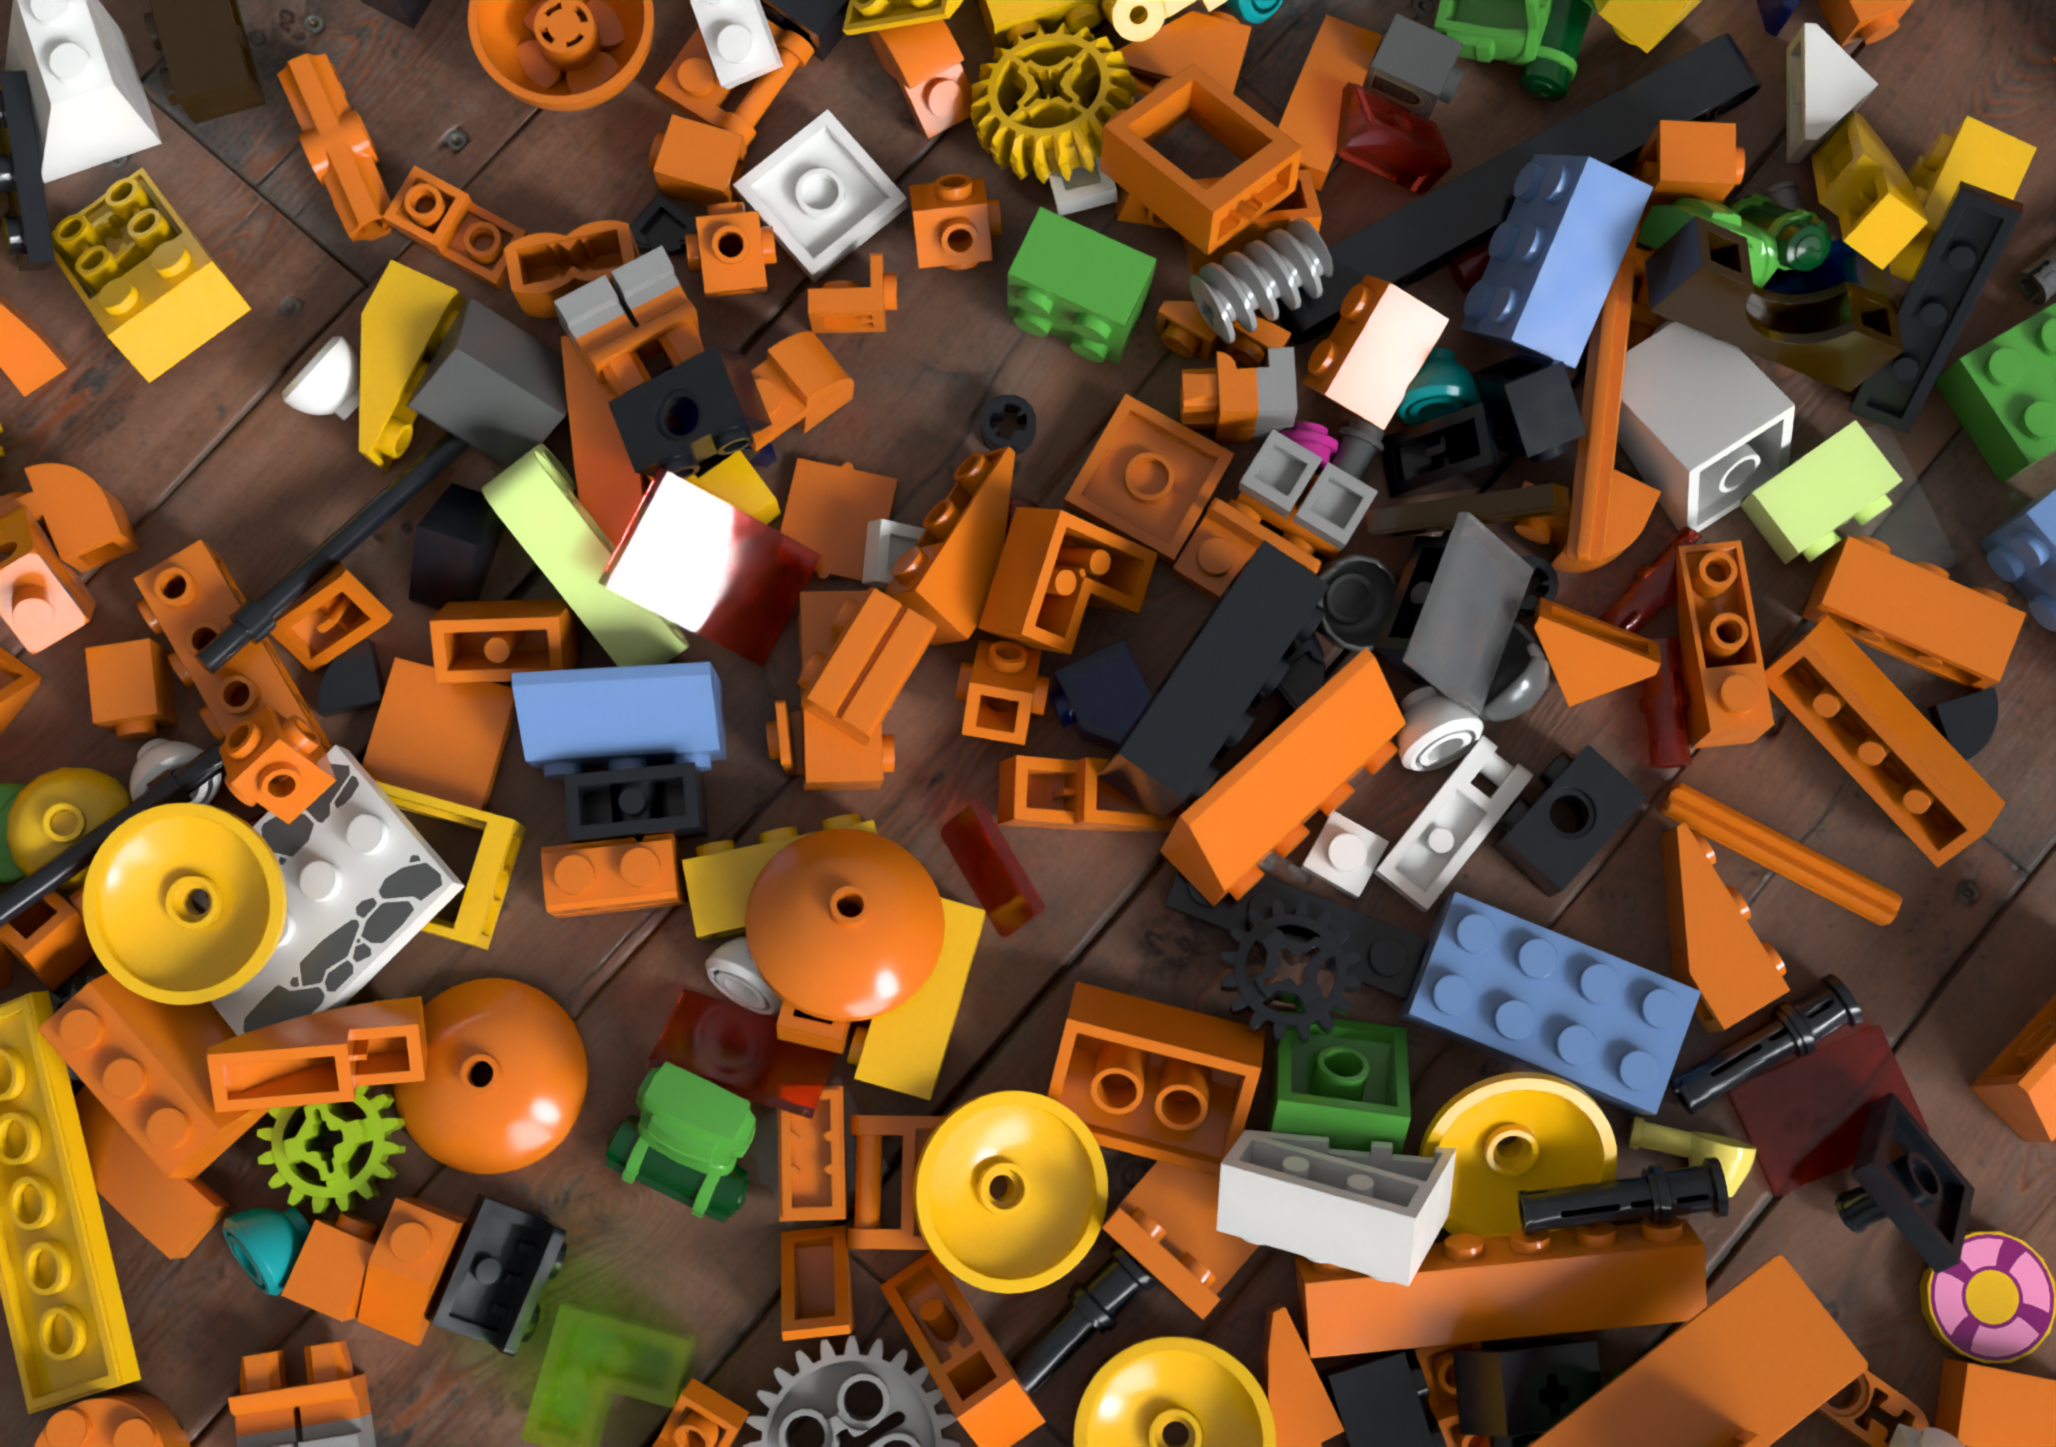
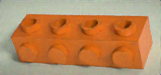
M200 539L133 578L144 596L142 600L137 602L141 615L157 635L165 632L175 652L168 655V660L186 687L190 688L194 685L197 687L207 704L199 709V713L209 731L218 741L224 740L235 725L243 720L250 719L267 704L286 719H289L292 715L303 719L319 736L326 754L333 748L332 743L268 635L257 645L250 641L213 675L205 670L194 657L197 652L232 623L229 615L247 601L221 555Z
M1828 614L1783 650L1765 669L1767 686L1937 868L1986 834L2005 806V801Z

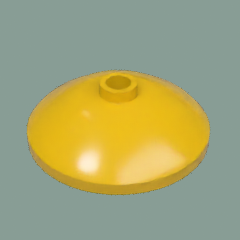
M172 803L152 807L134 815L119 825L107 837L95 854L88 869L83 890L82 909L85 929L90 944L104 968L119 983L132 992L159 1003L192 1005L216 1000L235 992L250 982L264 968L275 952L282 936L287 913V895L283 873L275 854L265 839L250 824L235 814L212 805ZM198 889L204 890L209 896V907L204 913L197 911L193 905V895Z
M1512 1072L1492 1076L1476 1082L1456 1094L1438 1111L1429 1124L1422 1139L1418 1155L1434 1158L1435 1146L1456 1148L1449 1216L1442 1227L1452 1235L1469 1233L1479 1235L1482 1238L1510 1236L1513 1230L1522 1228L1517 1201L1518 1191L1525 1190L1527 1192L1573 1186L1582 1183L1614 1180L1617 1169L1615 1137L1606 1116L1595 1100L1584 1090L1565 1079L1537 1072ZM1516 1136L1515 1140L1510 1144H1498L1506 1137ZM1576 1226L1551 1229L1547 1231L1553 1232L1563 1230H1574Z
M1002 1090L983 1094L963 1103L949 1113L937 1125L925 1143L917 1162L913 1183L915 1217L920 1233L930 1252L946 1270L972 1286L996 1293L1010 1294L1033 1291L1045 1287L1068 1274L1086 1256L1094 1244L1105 1218L1108 1201V1177L1104 1158L1096 1139L1085 1123L1074 1112L1056 1100L1044 1095L1019 1090ZM1003 1175L1007 1181V1190L1001 1198L994 1199L990 1194V1183L996 1176Z
M1174 1335L1159 1336L1137 1342L1123 1349L1108 1360L1094 1375L1084 1392L1076 1414L1074 1447H1276V1430L1273 1413L1261 1385L1249 1369L1235 1356L1223 1348L1201 1339ZM1177 1421L1187 1427L1189 1437L1183 1444L1173 1445L1165 1439L1163 1429L1168 1423Z

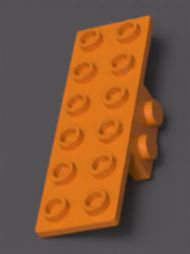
M1773 1255L1526 1447H1769L1864 1373L1868 1368V1363L1786 1258L1782 1255Z

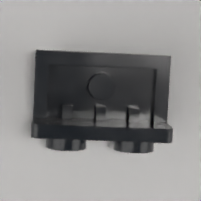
M479 1193L425 1319L431 1325L493 1345L500 1353L514 1357L520 1343H526L532 1337L540 1317V1305L537 1303L547 1279H554L563 1265L567 1251V1244L564 1241L566 1230L549 1218Z

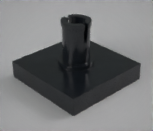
M1890 1092L1870 1103L1851 1174L1860 1185L1836 1196L1838 1199L1835 1200L1836 1209L1844 1224L1855 1233H1861L1867 1227L1888 1217L1933 1271L1938 1274L1960 1263L1975 1189L1897 1096Z

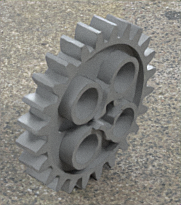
M850 1334L844 1353L837 1354L829 1337L823 1338L820 1346L821 1359L815 1361L806 1350L801 1348L795 1352L800 1370L797 1374L781 1365L773 1371L782 1389L780 1392L770 1388L762 1387L759 1389L756 1395L770 1409L768 1413L749 1414L746 1423L762 1431L761 1438L750 1440L743 1445V1447H796L791 1441L789 1426L792 1420L797 1417L811 1416L822 1424L825 1432V1441L821 1447H839L843 1440L840 1431L848 1429L853 1437L860 1436L877 1425L881 1420L897 1411L905 1415L904 1422L871 1439L865 1447H883L887 1442L893 1440H903L912 1447H961V1440L942 1435V1429L951 1425L957 1419L952 1411L937 1412L935 1405L944 1396L938 1387L926 1390L922 1385L929 1373L925 1364L910 1373L904 1368L909 1349L905 1346L890 1360L884 1357V1338L878 1336L869 1353H865L860 1350L857 1335ZM860 1380L876 1384L883 1395L882 1409L871 1416H860L854 1413L846 1400L849 1386Z

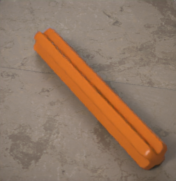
M1684 783L1673 785L1662 802L1661 812L1663 815L1680 824L1686 822L1690 829L1700 832L1715 842L1879 926L1890 924L1900 909L1902 898L1898 893Z

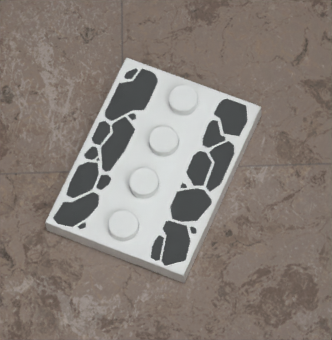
M335 745L327 753L337 781L288 825L268 811L253 826L268 843L279 862L286 886L287 913L281 939L264 968L240 989L227 996L210 1001L237 1036L288 1019L343 1007L465 887L351 752L341 746ZM198 889L194 893L193 905L197 911L204 913L209 907V896L202 889Z

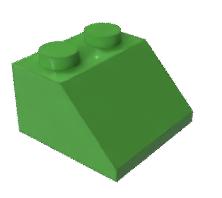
M1279 1011V1012H1281V1013H1286V1014H1298V1013H1292V1012ZM1332 1018L1335 1027L1331 1033L1326 1035L1314 1024L1310 1026L1309 1040L1305 1044L1299 1042L1295 1030H1286L1281 1043H1274L1266 1109V1131L1329 1137V1148L1365 1152L1371 1151V1141L1393 1143L1392 1154L1401 1155L1411 1120L1407 1028Z

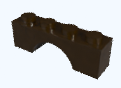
M1698 216L1693 217L1645 260L1651 312L1846 392H1851L1903 352L1895 301L1848 281L1821 291L1805 294H1781L1764 290L1753 284L1747 238Z

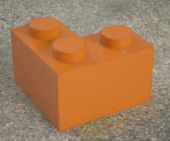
M1016 507L978 628L1011 642L1018 643L1026 648L1072 654L1087 605L1097 609L1139 614L1158 553L1063 510Z

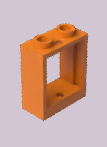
M1192 63L1174 77L1161 80L1152 89L1150 94L1127 110L1121 109L1110 117L1103 126L1100 170L1208 256L1295 191L1303 147ZM1186 118L1191 119L1245 161L1208 189L1203 188L1150 146L1151 143Z

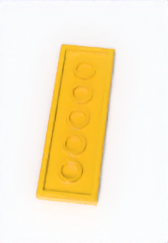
M49 990L30 992L0 1005V1293L29 1414L142 1380L67 1065L63 1058L37 1030L54 1014Z

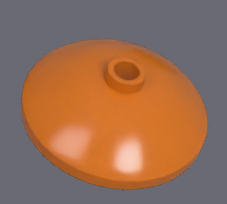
M830 829L815 832L793 841L777 852L764 866L754 882L749 895L745 918L748 950L756 970L768 987L787 1004L805 1014L840 1022L862 1021L879 1017L897 1009L910 1000L931 976L942 950L945 930L942 901L936 885L924 866L899 844L875 833L856 829ZM843 901H853L860 907L861 913L855 917H846L838 911L837 905Z
M484 978L467 981L453 986L431 999L423 1007L428 1047L425 1081L392 1084L399 1117L404 1118V1127L421 1149L442 1164L475 1174H500L519 1170L532 1165L551 1153L563 1142L576 1124L583 1110L589 1086V1060L586 1046L576 1023L569 1013L543 991L522 982L503 978ZM487 1062L492 1067L493 1077L489 1084L479 1087L472 1080V1071L478 1063Z

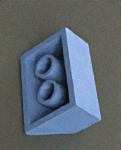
M711 662L511 673L512 690L525 761L536 771L544 770L545 779L564 780V775L583 773V768L608 767L609 771L647 767V764L664 763L681 764L695 762L703 772L711 770V761L727 760L724 685Z

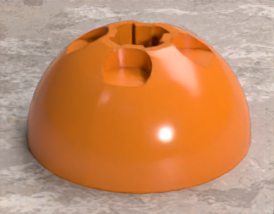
M470 0L468 30L471 44L478 60L492 80L503 90L523 103L540 109L572 112L603 104L622 92L637 76L649 54L652 44L654 8L652 0ZM580 38H582V40H580L577 44L572 45L576 43Z

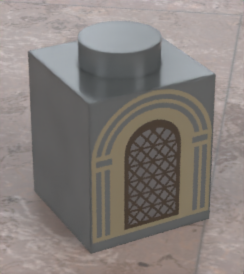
M1396 13L1370 66L1363 91L1429 120L1438 100L1450 104L1465 72L1464 69L1455 66L1463 43Z

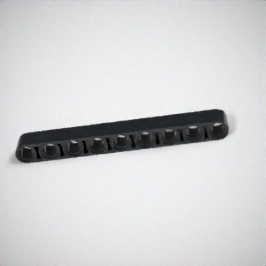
M1728 33L1720 35L1331 245L1327 249L1332 258L1333 273L1331 277L1320 276L1323 288L1322 296L1312 299L1300 286L1298 290L1301 306L1295 310L1289 309L1280 297L1277 298L1279 320L1285 330L1292 333L1290 338L1294 345L1305 343L1336 326L1341 318L1340 308L1345 296L1353 286L1362 282L1366 274L1390 282L1404 290L1490 243L1498 226L1507 220L1516 199L1513 193L1516 179L1523 167L1532 161L1534 154L1590 156L1622 171L1632 165L1660 120L1712 122L1749 100L1761 89L1762 83L1732 36Z

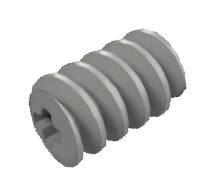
M1300 217L1290 221L1286 231L1280 228L1267 233L1264 242L1254 240L1245 245L1242 253L1233 251L1224 255L1221 265L1212 262L1202 266L1199 277L1191 273L1189 284L1193 299L1205 322L1226 344H1230L1235 341L1233 321L1237 320L1247 332L1257 330L1254 310L1259 309L1265 318L1269 321H1274L1279 318L1277 298L1280 297L1291 310L1301 306L1298 290L1300 286L1312 299L1322 296L1323 288L1320 276L1331 277L1333 264L1330 253L1317 230L1309 221Z

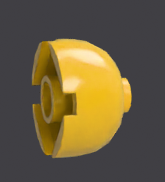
M62 767L37 776L18 793L8 813L6 840L15 865L26 876L30 875L132 803L129 791L116 778L93 768ZM90 865L59 886L55 891L61 896H71L85 884Z

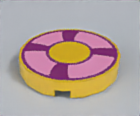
M1966 1231L1960 1263L1938 1274L1929 1266L1928 1269H1924L1919 1284L1921 1311L1932 1334L1955 1353L1979 1363H2012L2033 1353L2050 1334L2056 1315L2055 1281L2044 1259L2025 1241L2000 1231Z

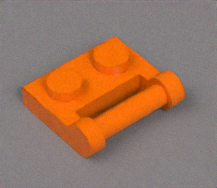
M767 19L783 67L760 76L735 112H726L722 109L738 86L726 89L720 85L703 35L698 26L656 85L655 91L660 100L694 121L742 134L747 148L757 134L754 129L755 125L796 67H805L814 54V49L806 39L796 32L788 29L784 30Z
M850 1115V1135H856L854 1227L848 1228L847 1248L929 1250L920 1233L913 1205L914 1175L925 1143L937 1125L946 1116ZM883 1135L902 1136L900 1228H881Z

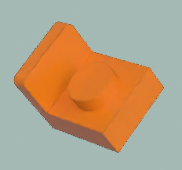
M870 253L871 287H859L857 283L852 281L837 280L823 284L822 288L808 289V315L814 334L886 332V311L897 310L898 300L896 273H885L883 253Z

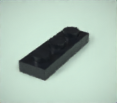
M26 70L0 71V192H7L11 215L10 217L2 218L4 246L8 255L17 254L19 271L45 270L55 261Z

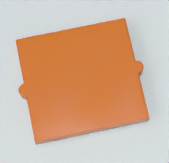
M797 458L774 555V565L817 573L821 581H827L831 576L862 583L868 522L877 519L890 520L898 479L854 470V466L850 462H846L840 467Z

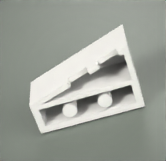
M1244 1130L1221 1162L1216 1231L1240 1237L1251 1244L1268 1245L1302 1255L1316 1263H1329L1367 1274L1381 1282H1394L1409 1287L1449 1216L1456 1148L1435 1146L1433 1158L1392 1154L1393 1143L1371 1141V1151L1365 1152L1329 1148V1137Z

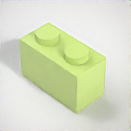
M1855 420L1757 488L1740 506L1785 565L1801 554L1810 563L1841 541L1835 532L1840 526L1853 517L1860 526H1863L1890 507L1893 503L1886 494L1903 480L1857 420Z

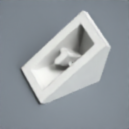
M1804 23L1786 48L1787 163H1800L1840 125L1853 109L1857 111L1878 86V83L1817 23Z

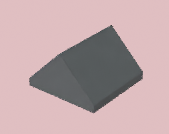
M469 297L463 304L407 402L406 407L508 468L535 446L542 443L566 416L567 399L563 357L560 353Z

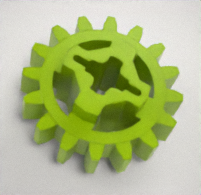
M374 1085L357 1086L355 1101L352 1102L358 1105L368 1118L356 1120L345 1114L342 1102L271 1108L268 1113L277 1119L274 1128L266 1127L257 1130V1137L271 1141L272 1146L271 1151L257 1157L258 1163L276 1165L278 1172L268 1182L271 1189H280L291 1185L293 1188L287 1203L292 1206H301L312 1196L313 1213L319 1214L329 1212L333 1198H335L341 1212L356 1209L355 1193L357 1192L367 1200L378 1198L380 1193L374 1180L377 1177L395 1179L398 1174L387 1163L389 1154L397 1155L406 1152L405 1145L394 1142L391 1139V1132L405 1125L404 1118H387L385 1111L395 1100L391 1094H381L372 1098L370 1095ZM305 1112V1122L296 1137L291 1138L298 1118ZM330 1131H341L343 1142L335 1145L333 1151H323L321 1140L329 1137ZM373 1144L370 1157L364 1168L359 1172L357 1162L367 1145ZM308 1163L317 1168L321 1181H326V1186L307 1178L296 1164Z

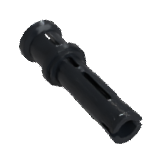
M1831 973L1820 979L1819 988L1792 1004L1783 1001L1774 1006L1773 1011L1770 1013L1771 1020L1722 1048L1719 1052L1681 1075L1669 1079L1670 1087L1682 1107L1692 1116L1700 1108L1749 1081L1755 1075L1793 1053L1798 1057L1801 1055L1808 1056L1816 1051V1043L1845 1025L1854 1028L1863 1023L1861 1010L1843 982Z
M1717 1157L1705 1158L1702 1165L1668 1170H1664L1660 1164L1649 1165L1647 1169L1642 1170L1641 1177L1582 1183L1573 1186L1527 1192L1522 1190L1517 1193L1519 1216L1525 1234H1532L1535 1231L1594 1225L1648 1217L1650 1222H1657L1658 1225H1667L1671 1223L1672 1217L1711 1212L1715 1218L1726 1217L1729 1210L1725 1175Z
M1117 1242L1110 1248L1111 1257L1084 1284L1076 1281L1069 1288L1071 1292L1067 1297L1070 1302L1009 1361V1364L1030 1397L1097 1331L1102 1334L1107 1330L1111 1332L1117 1326L1115 1318L1143 1290L1151 1292L1157 1286L1156 1282Z

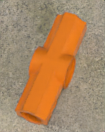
M306 53L287 61L285 68L277 73L301 127L302 132L298 133V137L320 183L323 186L326 185L344 230L352 242L360 240L373 241L391 233L393 227L384 221L383 216L390 206L392 199L376 163L380 162L379 156L356 109H351L335 67L326 53L320 55Z

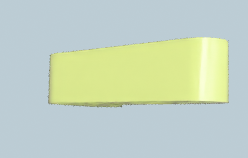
M540 443L482 487L486 500L618 667L667 664L689 647L685 636L674 620L575 496L573 491L576 489V485L572 477L558 458L544 444Z

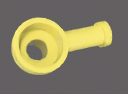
M1638 1116L1633 1117L1627 1144L1628 1148L1636 1150L1642 1147L1688 1158L1689 1167L1702 1165L1705 1158L1717 1157L1725 1175L1728 1197L1734 1196L1751 1170L1757 1150L1755 1146L1740 1140L1707 1132L1683 1131L1645 1122L1643 1117Z

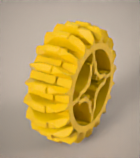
M1063 22L1056 33L1047 34L1038 24L1035 37L1026 40L1015 33L1014 47L1010 50L995 47L994 63L980 64V81L971 85L973 104L971 105L972 112L970 115L975 130H978L977 136L981 147L986 150L987 154H992L994 162L999 165L1001 170L1012 167L1013 173H1016L1020 180L1032 171H1035L1036 177L1045 184L1052 172H1060L1061 176L1069 182L1072 170L1081 166L1093 174L1094 159L1098 156L1101 157L1103 126L1114 113L1121 109L1127 110L1136 101L1135 95L1137 90L1134 77L1130 76L1126 58L1123 57L1121 51H1114V47L1109 42L1107 36L1095 40L1094 35L1087 26L1072 35L1071 30ZM1098 90L1099 92L1094 102L1086 109L1090 104L1089 97ZM1017 104L1018 109L1010 115L1014 105Z

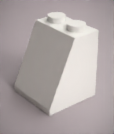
M13 0L5 71L26 70L42 180L44 183L162 144L127 37L99 0Z
M1668 320L1661 324L1651 337L1626 352L1617 441L1646 484L1661 491L1658 502L1679 533L1687 540L1739 507L1753 491L1789 467L1795 404L1737 346L1717 340L1710 335L1676 321Z

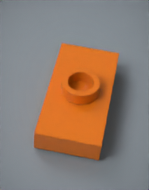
M844 1086L777 1088L779 1221L847 1219Z

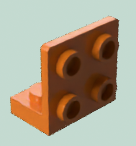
M1157 1160L1103 1221L1101 1228L1192 1312L1204 1320L1221 1300L1216 1295L1260 1245L1251 1244L1240 1237L1216 1231L1220 1176Z

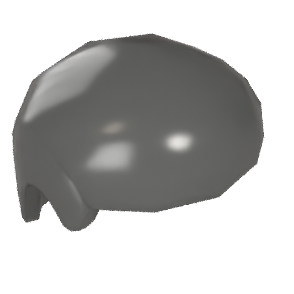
M1348 553L1327 562L1316 574L1317 577L1330 586L1318 603L1327 612L1315 630L1335 647L1355 652H1361L1366 647L1371 651L1375 649L1374 645L1398 582L1394 573L1378 558Z
M1519 622L1496 624L1486 630L1466 687L1455 688L1462 696L1463 702L1482 719L1495 722L1508 720L1534 707L1548 688L1551 665L1542 644L1523 624Z

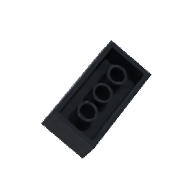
M1264 540L1236 573L1100 771L1098 777L1160 820L1164 819L1176 807L1185 812L1194 801H1197L1205 794L1218 775L1220 769L1211 763L1213 758L1216 757L1221 760L1230 747L1234 748L1256 718V715L1247 710L1248 706L1256 708L1266 694L1270 695L1290 668L1292 663L1282 656L1285 654L1290 657L1301 642L1305 643L1325 616L1327 610L1319 606L1318 603L1330 585Z

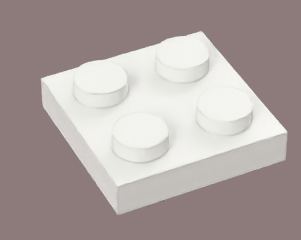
M828 109L733 184L738 198L744 202L750 211H759L760 223L763 226L773 227L774 239L813 283L908 208L906 196Z

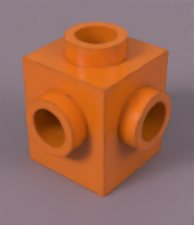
M949 174L936 179L934 183L909 185L919 269L944 266L951 270H965L976 266L979 262L993 261L991 237L1002 236L999 199L987 200L983 177L971 179L964 174Z
M727 202L707 206L708 216L695 217L697 233L685 234L689 272L702 271L705 299L767 292L765 264L777 263L773 227H760L759 211L745 212L744 202ZM727 241H735L742 247L741 253L735 257H727L719 249Z
M979 639L974 664L961 663L955 700L966 702L962 735L1025 746L1031 713L1044 715L1050 677L1038 675L1042 650L1025 648L1011 641L991 642Z
M267 704L250 719L243 720L235 725L227 735L225 742L218 748L227 773L224 782L231 793L247 806L253 807L257 803L288 825L337 781L317 733L300 717L292 715L289 719H286Z

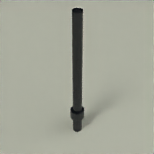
M449 432L257 601L249 598L229 615L232 623L194 655L196 660L205 670L213 675L250 641L257 645L277 627L274 622L277 617L443 472L471 445Z
M215 743L174 773L169 769L165 770L146 784L149 791L1 894L0 928L88 867L107 837L129 818L152 807L191 802L193 799L189 795L225 769L218 749L220 746Z

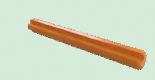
M1627 254L1622 259L1588 342L1581 406V418L1586 434L1578 437L1565 553L1568 560L1582 564L1601 562L1605 556L1636 267L1634 257Z

